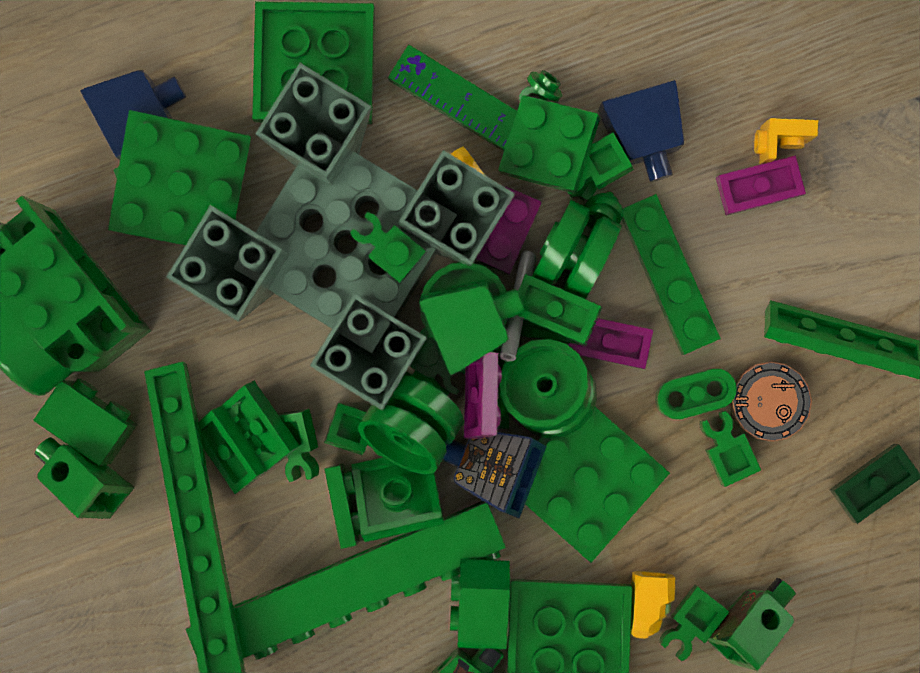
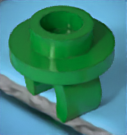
M542 70L540 74L531 72L527 77L530 85L524 88L519 95L520 101L522 95L530 96L531 93H535L541 100L558 102L562 97V92L559 89L561 84L557 78L547 71Z

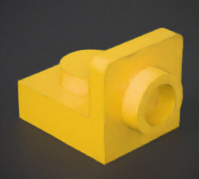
M768 119L761 125L760 130H756L754 137L755 154H760L759 163L772 162L777 158V143H780V148L783 149L804 148L805 144L818 136V120Z

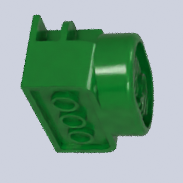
M21 195L15 201L23 211L6 224L0 222V369L26 392L35 396H44L74 372H99L105 369L150 333L151 329L56 211Z

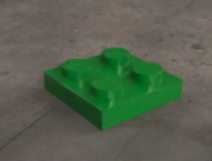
M522 95L498 171L502 175L576 194L601 119L599 114Z
M384 457L351 464L360 529L364 542L444 525L435 472L433 474L411 472L393 464Z

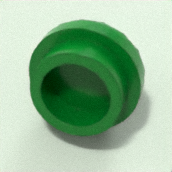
M613 192L599 193L590 197L585 203V207L590 210L587 226L591 229L595 222L603 216L619 224L623 218L624 211L622 205Z

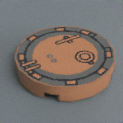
M776 362L752 365L735 381L737 391L735 398L730 403L732 417L742 430L753 438L772 442L788 439L800 431L809 418L812 404L809 386L801 374L790 366Z

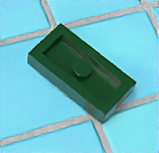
M892 444L829 490L851 521L858 524L920 480V473L899 444Z

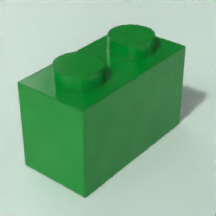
M77 378L76 381L64 380L56 386L33 421L98 466L111 464L137 426L135 422L128 418L131 413L114 401H110L109 404L95 396L98 390L80 378Z
M460 559V576H452L451 601H459V606H451L450 631H458V648L506 649L510 601V561Z

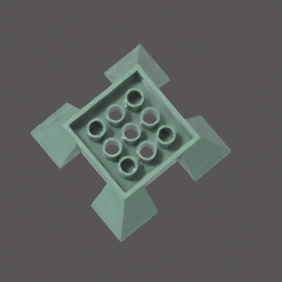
M299 63L255 133L260 139L296 166L287 183L256 232L210 206L166 278L238 322L274 293L332 328L310 366L383 410L426 340L425 336L397 320L436 255L468 266L473 264L515 193L444 150L419 190L404 183L359 155L372 107ZM372 201L379 205L376 217L381 222L382 231L387 234L395 225L427 252L401 284L388 273L377 275L371 271L372 260L368 256L375 248L373 245L358 243L356 249L349 254H342L338 251L339 240L345 235H351L350 232L353 229L363 236L372 233L373 224L367 219H362L358 216V210L365 202ZM313 214L323 216V225L317 232L308 233L305 231L304 223L309 216ZM325 268L334 269L336 272L335 283L329 288H320L317 284L319 272Z

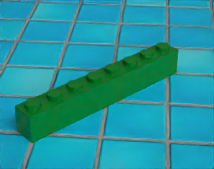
M482 500L444 516V525L404 533L233 605L243 658L254 655L256 660L264 658L278 650L276 644L291 639L293 644L302 642L314 636V628L328 623L330 628L340 626L353 619L351 613L365 607L368 613L388 605L390 603L388 597L403 591L405 597L411 596L427 588L425 582L440 576L442 581L451 579L452 576L460 575V559H498L501 557L499 551L506 548V545L489 504ZM190 625L185 630L195 652L194 641Z

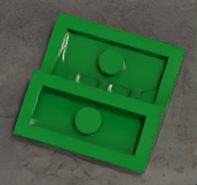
M255 380L245 384L223 405L211 410L198 422L203 449L234 494L249 486L300 446Z

